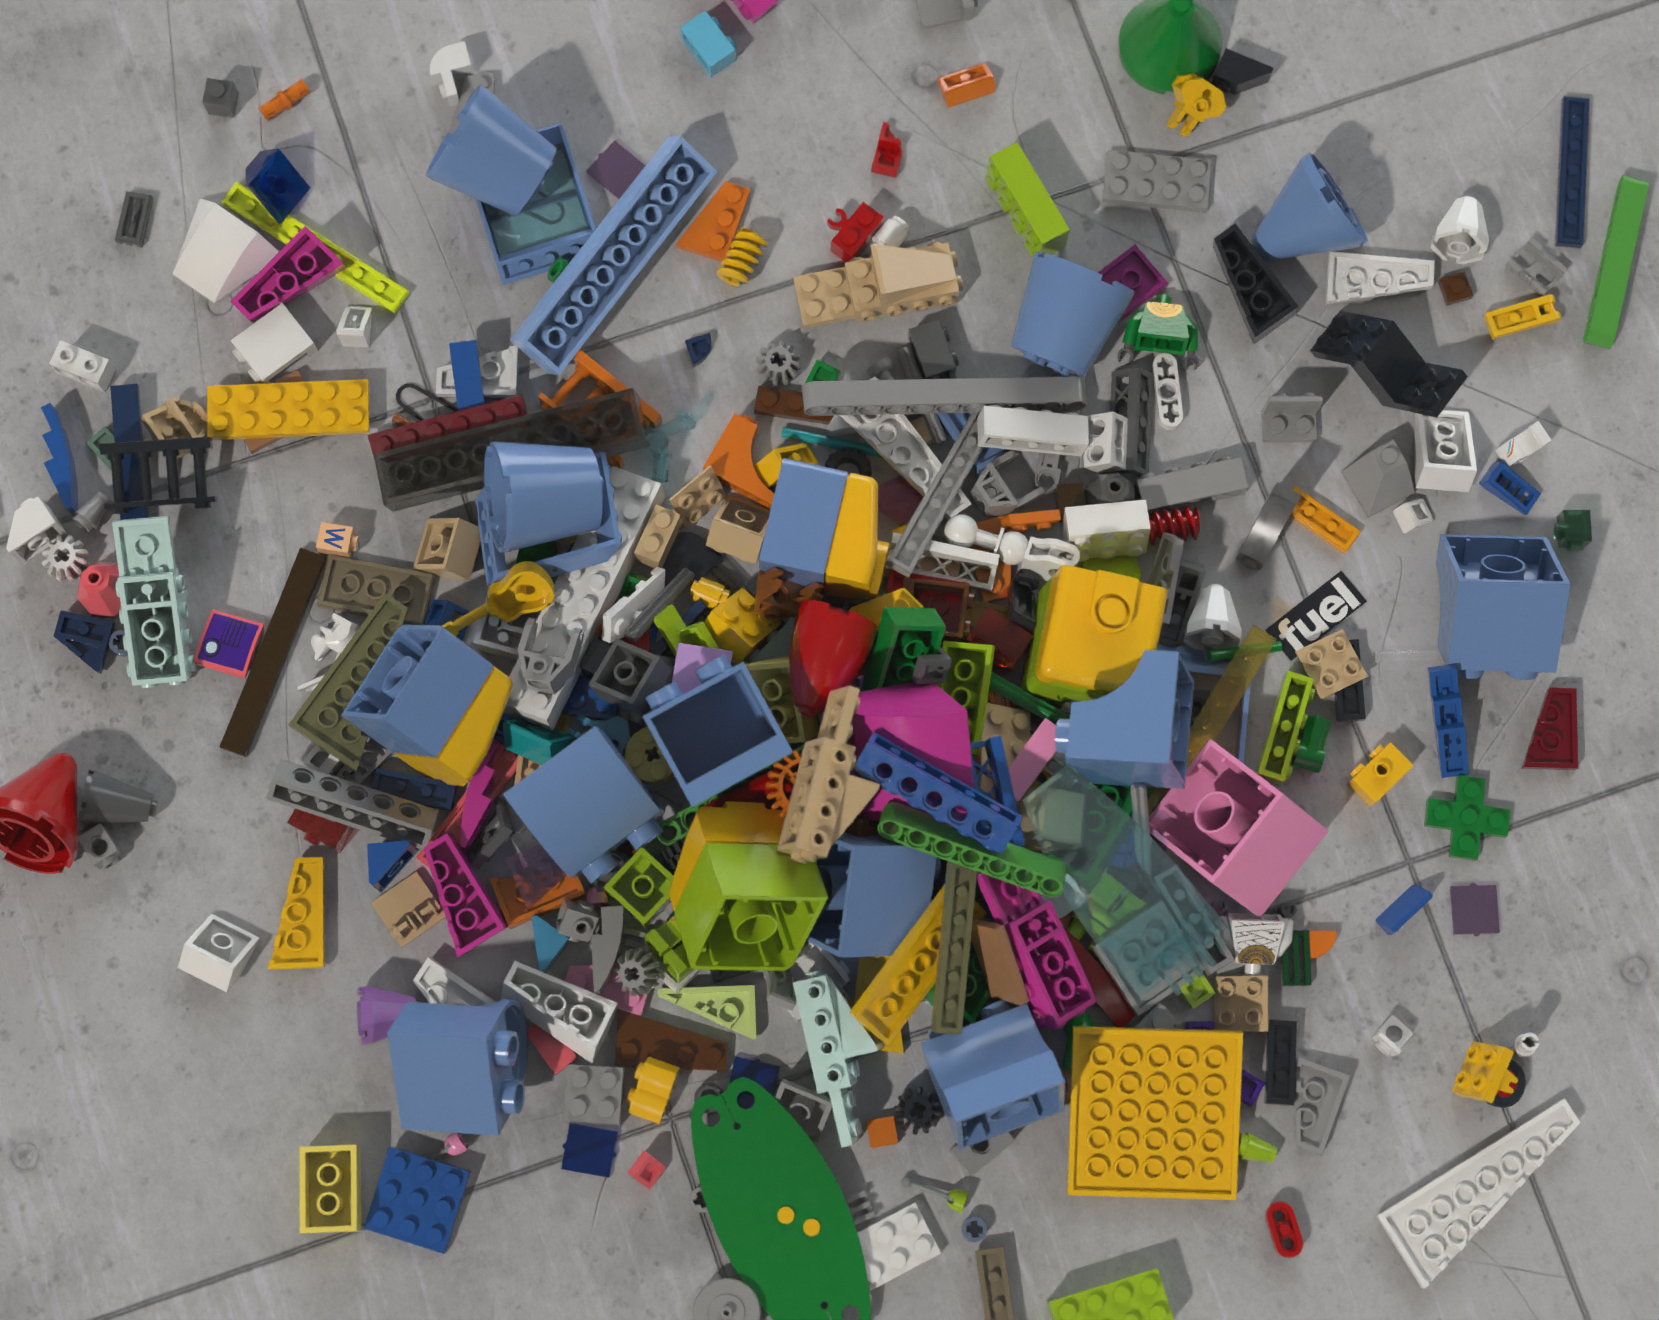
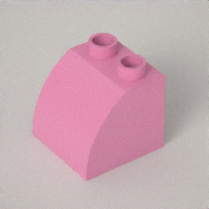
M1211 739L1187 768L1185 789L1171 788L1149 816V829L1153 836L1215 886L1259 918H1261L1329 832L1282 792Z

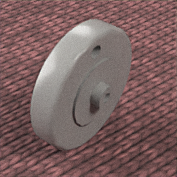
M732 1278L718 1279L707 1284L699 1292L693 1305V1320H760L761 1307L755 1292L744 1282Z

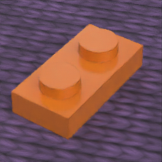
M1059 509L1009 514L1000 522L1001 528H1005L1004 531L1011 530L1024 533L1029 528H1037V531H1047L1053 529V525L1061 520Z

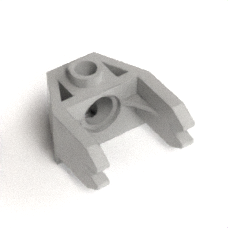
M1011 450L989 462L970 492L971 499L983 517L1016 514L1035 503L1045 494L1044 489L1040 487L1020 499H1015L997 472L1018 458L1017 456L1020 455L1018 450Z
M528 618L518 646L523 679L530 690L556 695L564 686L565 681L575 673L574 670L582 647L584 633H582V629L575 627L563 658L532 652L538 623H535L536 619Z

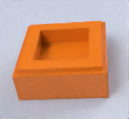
M894 1116L866 1120L871 1149L898 1144Z

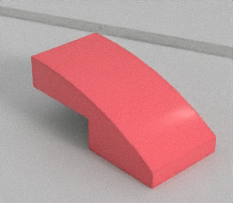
M535 1023L527 1028V1036L555 1075L567 1068V1064L571 1065L579 1059L572 1049Z

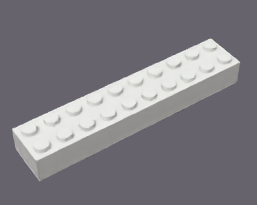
M614 466L610 470V482L614 488V506L618 511L617 524L618 530L622 535L621 546L615 551L608 562L559 575L554 584L553 602L541 611L536 621L538 627L532 652L557 658L565 656L575 627L582 629L584 637L574 670L575 673L565 681L564 686L556 695L528 689L523 679L519 658L509 676L513 682V689L504 713L553 731L579 678L582 661L594 639L599 636L597 628L603 623V614L614 605L626 575L635 561L634 551L656 504L661 506L666 497L661 483ZM596 531L579 534L571 551L598 544Z

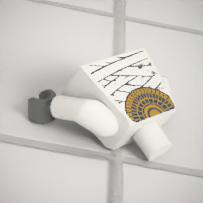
M1223 901L1224 910L1218 912L1214 909V903L1212 902L1210 912L1216 918L1214 920L1215 927L1235 962L1245 964L1244 976H1261L1262 964H1275L1276 958L1282 956L1292 943L1293 920L1291 918L1297 912L1295 905L1291 907L1290 914L1284 912L1283 903L1277 910L1278 915L1263 914L1259 918L1255 914L1228 913V917H1226L1227 903Z

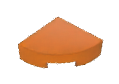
M1337 930L1309 931L1310 959L1321 957L1333 947Z

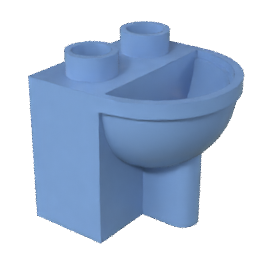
M502 999L499 1002L487 1003L482 1006L406 1002L387 1032L401 1128L499 1136L510 1114H520L524 1105V1080L528 1060V1029L522 1005L514 999Z

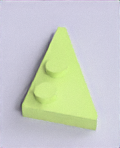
M755 985L682 988L677 994L670 988L657 989L658 997L752 1040L757 1039Z

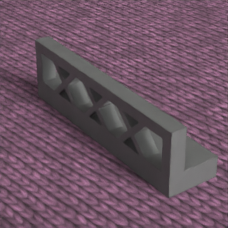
M1139 367L1112 372L1110 412L1113 411L1119 414V407L1123 402L1126 401L1128 403L1127 411L1123 415L1128 418L1126 470L1114 472L1120 474L1131 473L1138 477L1149 473L1153 374ZM1129 377V384L1122 391L1120 389L1121 378Z

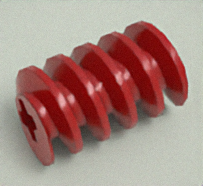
M1196 506L1193 514L1190 508L1186 507L1183 509L1182 514L1179 509H1174L1172 516L1168 510H1163L1160 517L1157 511H1153L1151 518H1149V541L1152 546H1155L1156 538L1159 537L1161 541L1163 532L1175 536L1181 535L1184 542H1187L1188 534H1191L1194 541H1197L1200 532V517Z

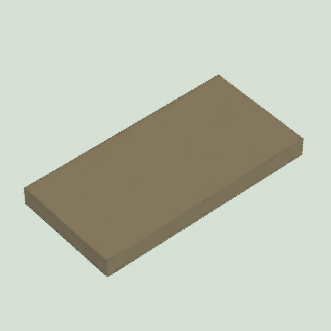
M329 554L317 606L319 608L368 617L382 596L387 593L408 608L404 624L424 625L435 574Z

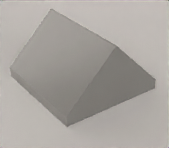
M782 1079L775 1099L797 1121L809 1138L818 1142L832 1109L831 1099L791 1081Z

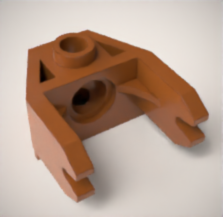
M775 567L767 572L760 570L756 582L754 613L762 615L768 620L776 621L796 617L802 601H821L823 599V595L819 594V592L824 588V585L813 582L804 588L803 585L781 578L783 570Z

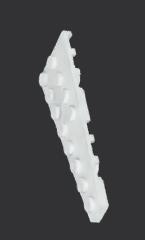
M1561 1099L1376 1216L1422 1289L1430 1285V1282L1448 1266V1263L1457 1253L1462 1251L1471 1238L1489 1222L1512 1194L1526 1182V1179L1543 1164L1553 1150L1580 1124L1566 1099Z

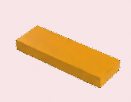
M1294 486L1292 490L1301 494V497L1290 517L1345 555L1361 531Z

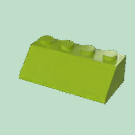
M943 641L942 649L952 659L951 669L948 672L946 682L937 684V686L967 710L970 743L980 742L983 736L995 646ZM981 748L972 749V756H980Z

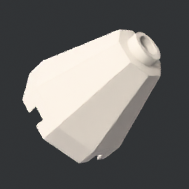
M1471 196L1457 198L1438 225L1430 247L1441 259L1449 261V256L1457 258L1455 263L1462 265L1483 259L1484 252L1486 253L1489 237L1483 208L1479 201Z
M1208 585L1200 593L1184 632L1183 643L1193 649L1204 650L1205 646L1213 647V650L1239 646L1242 629L1230 592L1222 585Z

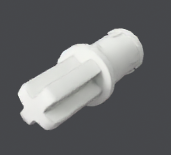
M1534 1033L1521 1034L1514 1040L1512 1051H1516L1518 1057L1530 1056L1538 1048L1539 1043L1536 1042L1539 1041V1038Z

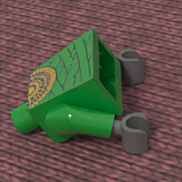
M1159 295L1156 298V302H1147L1144 310L1137 311L1127 322L1122 341L1125 344L1124 348H1121L1118 352V361L1120 362L1122 353H1129L1131 357L1128 364L1132 363V345H1135V350L1185 355L1187 351V357L1182 361V368L1186 371L1188 368L1187 360H1192L1195 364V371L1200 365V360L1195 355V351H1198V328L1191 318L1185 315L1182 305L1171 304L1172 300L1168 295Z

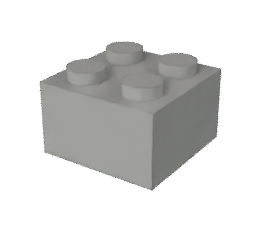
M567 1064L563 1122L621 1126L625 1069Z

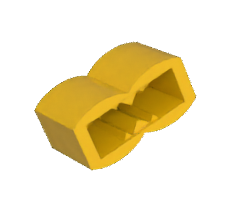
M649 1056L645 1063L640 1062L634 1078L638 1079L636 1089L631 1087L626 1100V1104L630 1105L628 1113L660 1124L680 1068Z

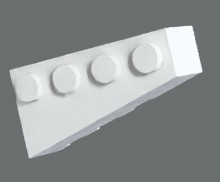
M514 961L503 983L501 1000H517L522 1005L527 1019L590 1063H593L614 1020L617 1002L517 961Z

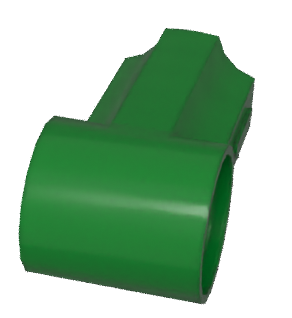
M1308 715L1296 756H1293L1292 766L1317 773L1320 772L1325 758L1326 750H1324L1331 721L1320 716Z

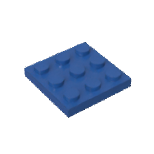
M390 1146L363 1229L442 1254L446 1253L471 1171Z

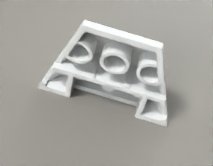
M200 198L173 275L214 304H217L242 287L244 282L258 274L279 251L257 231L218 204Z

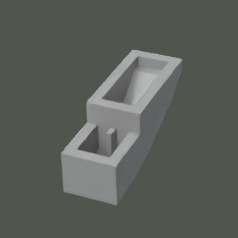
M623 906L601 907L602 935H591L594 993L597 995L602 994L617 964L624 932Z

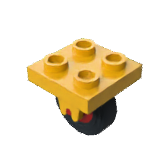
M1473 1041L1471 1047L1466 1052L1465 1061L1455 1078V1084L1451 1092L1461 1097L1484 1101L1495 1107H1511L1524 1094L1526 1086L1525 1074L1522 1067L1511 1059L1514 1051L1503 1046Z

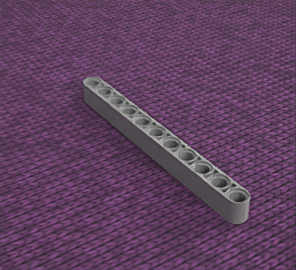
M1082 377L813 381L802 385L804 413L809 416L980 413L983 406L999 405L1003 408L1023 407L1032 411H1074L1088 406L1085 380Z

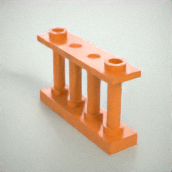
M579 350L573 357L576 371L551 399L542 392L538 396L541 404L540 409L551 418L555 415L597 451L606 452L607 464L611 467L616 465L622 469L624 461L619 455L644 427L647 428L650 425L656 430L662 424L661 414L582 350ZM589 376L596 382V387L570 416L559 405L583 378L587 379ZM610 393L616 398V404L591 432L579 423L580 420L604 394ZM630 409L637 415L635 417L637 420L615 445L609 448L599 438L624 410L628 411Z

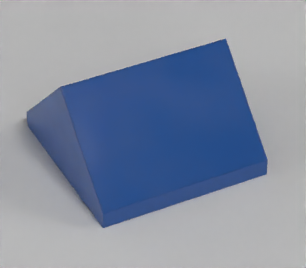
M407 840L367 844L369 883L382 893L418 851Z

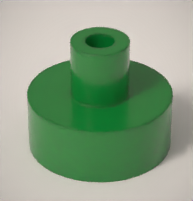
M562 257L557 258L548 271V280L554 283L570 262Z

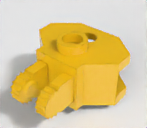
M1194 73L1178 75L1172 83L1176 98L1173 105L1176 108L1169 117L1167 125L1174 129L1187 113L1188 116L1183 122L1179 133L1183 137L1190 135L1198 121L1202 123L1206 118L1219 117L1226 109L1223 92Z

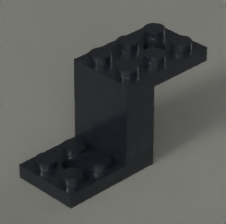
M1339 311L1334 316L1330 325L1318 337L1316 343L1310 349L1315 358L1351 365L1382 406L1435 418L1440 415L1468 377L1461 369L1425 362L1393 320Z

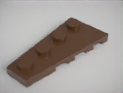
M618 1009L615 1066L638 1067L639 1063H645L649 1056L684 1070L727 1072V1042Z

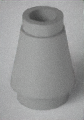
M98 492L74 512L73 522L87 533H90L93 529L96 530L107 510L104 507V503H111L110 499Z

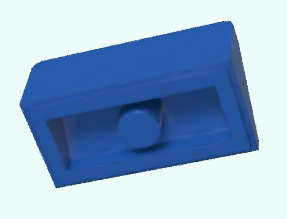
M1412 885L1379 915L1375 921L1388 935H1392L1431 900L1433 894L1417 885Z

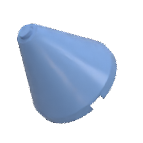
M1308 153L1298 162L1251 238V241L1253 243L1252 246L1262 259L1269 261L1357 248L1366 243L1368 238L1352 207L1348 206L1342 196V191L1319 159L1314 154Z

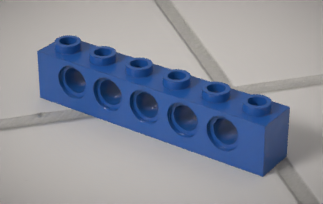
M875 732L871 735L853 768L863 779L873 780L880 784L886 792L901 796L912 807L922 808L932 814L933 818L937 821L950 824L957 828L960 834L978 840L990 851H997L1002 854L1022 819L1021 815ZM881 763L889 764L893 770H885ZM912 777L917 781V784H910L905 778ZM936 791L941 794L942 798H934L930 792ZM955 806H963L967 812L961 813L956 810ZM980 820H987L992 826L985 827L980 823Z

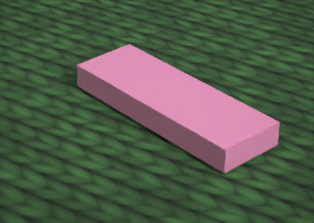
M1046 718L1008 767L1014 797L1017 802H1019L1056 751V725Z

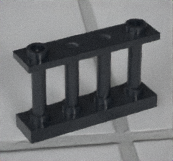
M212 437L99 444L100 455H107L108 460H111L114 503H104L105 509H112V514L129 513L128 508L194 504L195 509L211 508V503L217 502L216 496L207 497L204 454H207V449H213ZM190 450V455H193L196 497L180 498L177 466L179 451ZM152 452H163V457H166L169 499L153 500L149 460L152 457ZM124 454H135V458H138L142 501L125 502L122 469Z

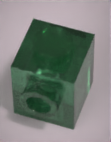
M1563 510L1557 516V524L1554 525V538L1558 540V548H1567V551L1577 552L1584 550L1592 542L1590 510Z

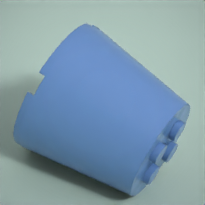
M480 84L458 114L457 119L460 120V123L454 133L447 132L426 171V177L516 216L523 207L529 205L534 193L537 194L545 182L542 178L548 174L554 164L552 160L556 153V147L491 91Z
M1036 251L1011 347L1023 352L1024 358L1045 367L1046 363H1048L1047 367L1065 376L1073 373L1085 377L1135 292L1117 281H1113L1112 285L1102 281V274L1048 253L1044 257L1043 253Z
M490 442V446H487L484 461L485 500L491 501L493 516H489L488 521L495 547L500 553L599 529L603 514L602 492L604 491V482L602 476H600L596 456L591 448L508 442Z

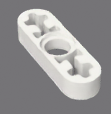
M1161 353L1155 357L1152 364L1158 423L1163 429L1174 430L1180 426L1183 419L1177 361L1173 355ZM1161 361H1165L1166 365H1171L1167 370V378L1163 379V368L1158 367ZM1164 385H1169L1173 387L1175 395L1171 398H1165L1161 395L1160 388ZM1172 404V415L1177 416L1173 423H1170L1168 418H1164L1168 412L1167 405Z

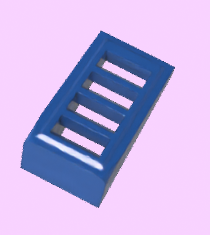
M1502 461L1493 463L1479 482L1487 491L1524 515L1529 513L1541 495L1539 491ZM1507 480L1510 481V483L1504 489L1502 487ZM1515 487H1519L1516 494L1514 496L1511 495ZM1525 492L1528 493L1524 502L1521 503L1519 500Z

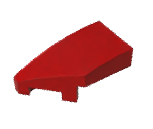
M883 122L871 172L896 178L903 153L901 149L902 142L899 138H895L889 129V124Z

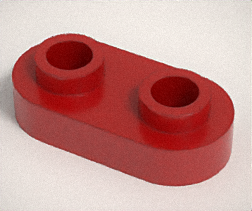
M1274 1202L1265 1211V1220L1274 1249L1284 1258L1296 1257L1303 1249V1239L1294 1210L1285 1202ZM1278 1210L1284 1215L1283 1220L1280 1222L1274 1218V1214ZM1286 1238L1292 1241L1290 1249H1286L1283 1246V1241Z

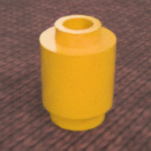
M701 577L699 581L695 580L693 582L689 595L693 596L692 602L695 603L699 599L707 608L713 610L730 597L731 591L727 590L725 585Z

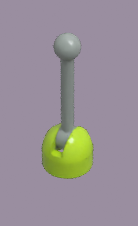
M905 1176L901 1181L902 1185L906 1188L912 1186L945 1198L949 1208L959 1213L963 1212L969 1195L968 1191L962 1189H954L949 1193H945L914 1182L909 1176Z

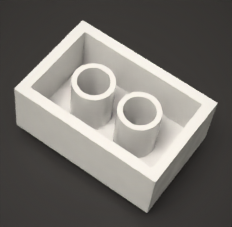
M1146 500L1065 507L1062 529L1063 541L1073 544L1078 548L1080 553L1079 562L1098 557L1101 559H1111L1120 555L1135 557L1147 552L1150 522ZM1065 552L1066 558L1072 560L1071 554Z

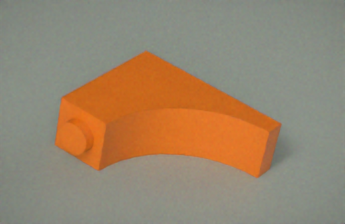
M734 413L704 464L703 471L708 466H712L722 485L771 510L774 493L759 479L752 463V449L758 435V425L755 424L756 421L745 414L739 416Z

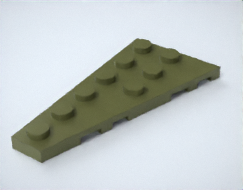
M387 593L382 596L288 724L296 732L356 772H358L369 736L341 715L396 630L404 625L408 608Z

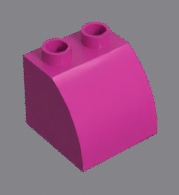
M913 681L858 693L860 704L857 712L852 716L851 725H853V731L850 739L845 743L856 747L854 752L856 762L871 735L875 732L974 789L967 710L936 684H916ZM881 763L885 770H893L889 764ZM852 770L849 772V775L863 779L857 771ZM905 778L908 783L913 785L917 784V781L914 778ZM879 785L878 791L861 810L859 815L868 817L869 820L880 821L883 807L888 803L895 802L911 808L914 807L906 799L897 794L893 795L886 792ZM936 791L930 792L934 798H942L940 793ZM955 806L957 811L961 813L967 812L963 806ZM914 808V809H916V810H919V811H922V812H925V813L930 814L929 812L923 810L922 808H921V809Z

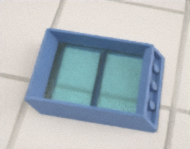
M562 123L536 130L556 147V153L552 160L554 162L552 168L542 178L545 180L542 188L537 194L534 193L527 207H523L516 216H513L476 199L503 285L548 272L553 262L559 257L571 262L596 230Z

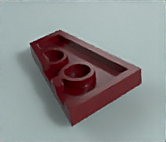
M1549 687L1547 689L1521 769H1578L1577 688Z

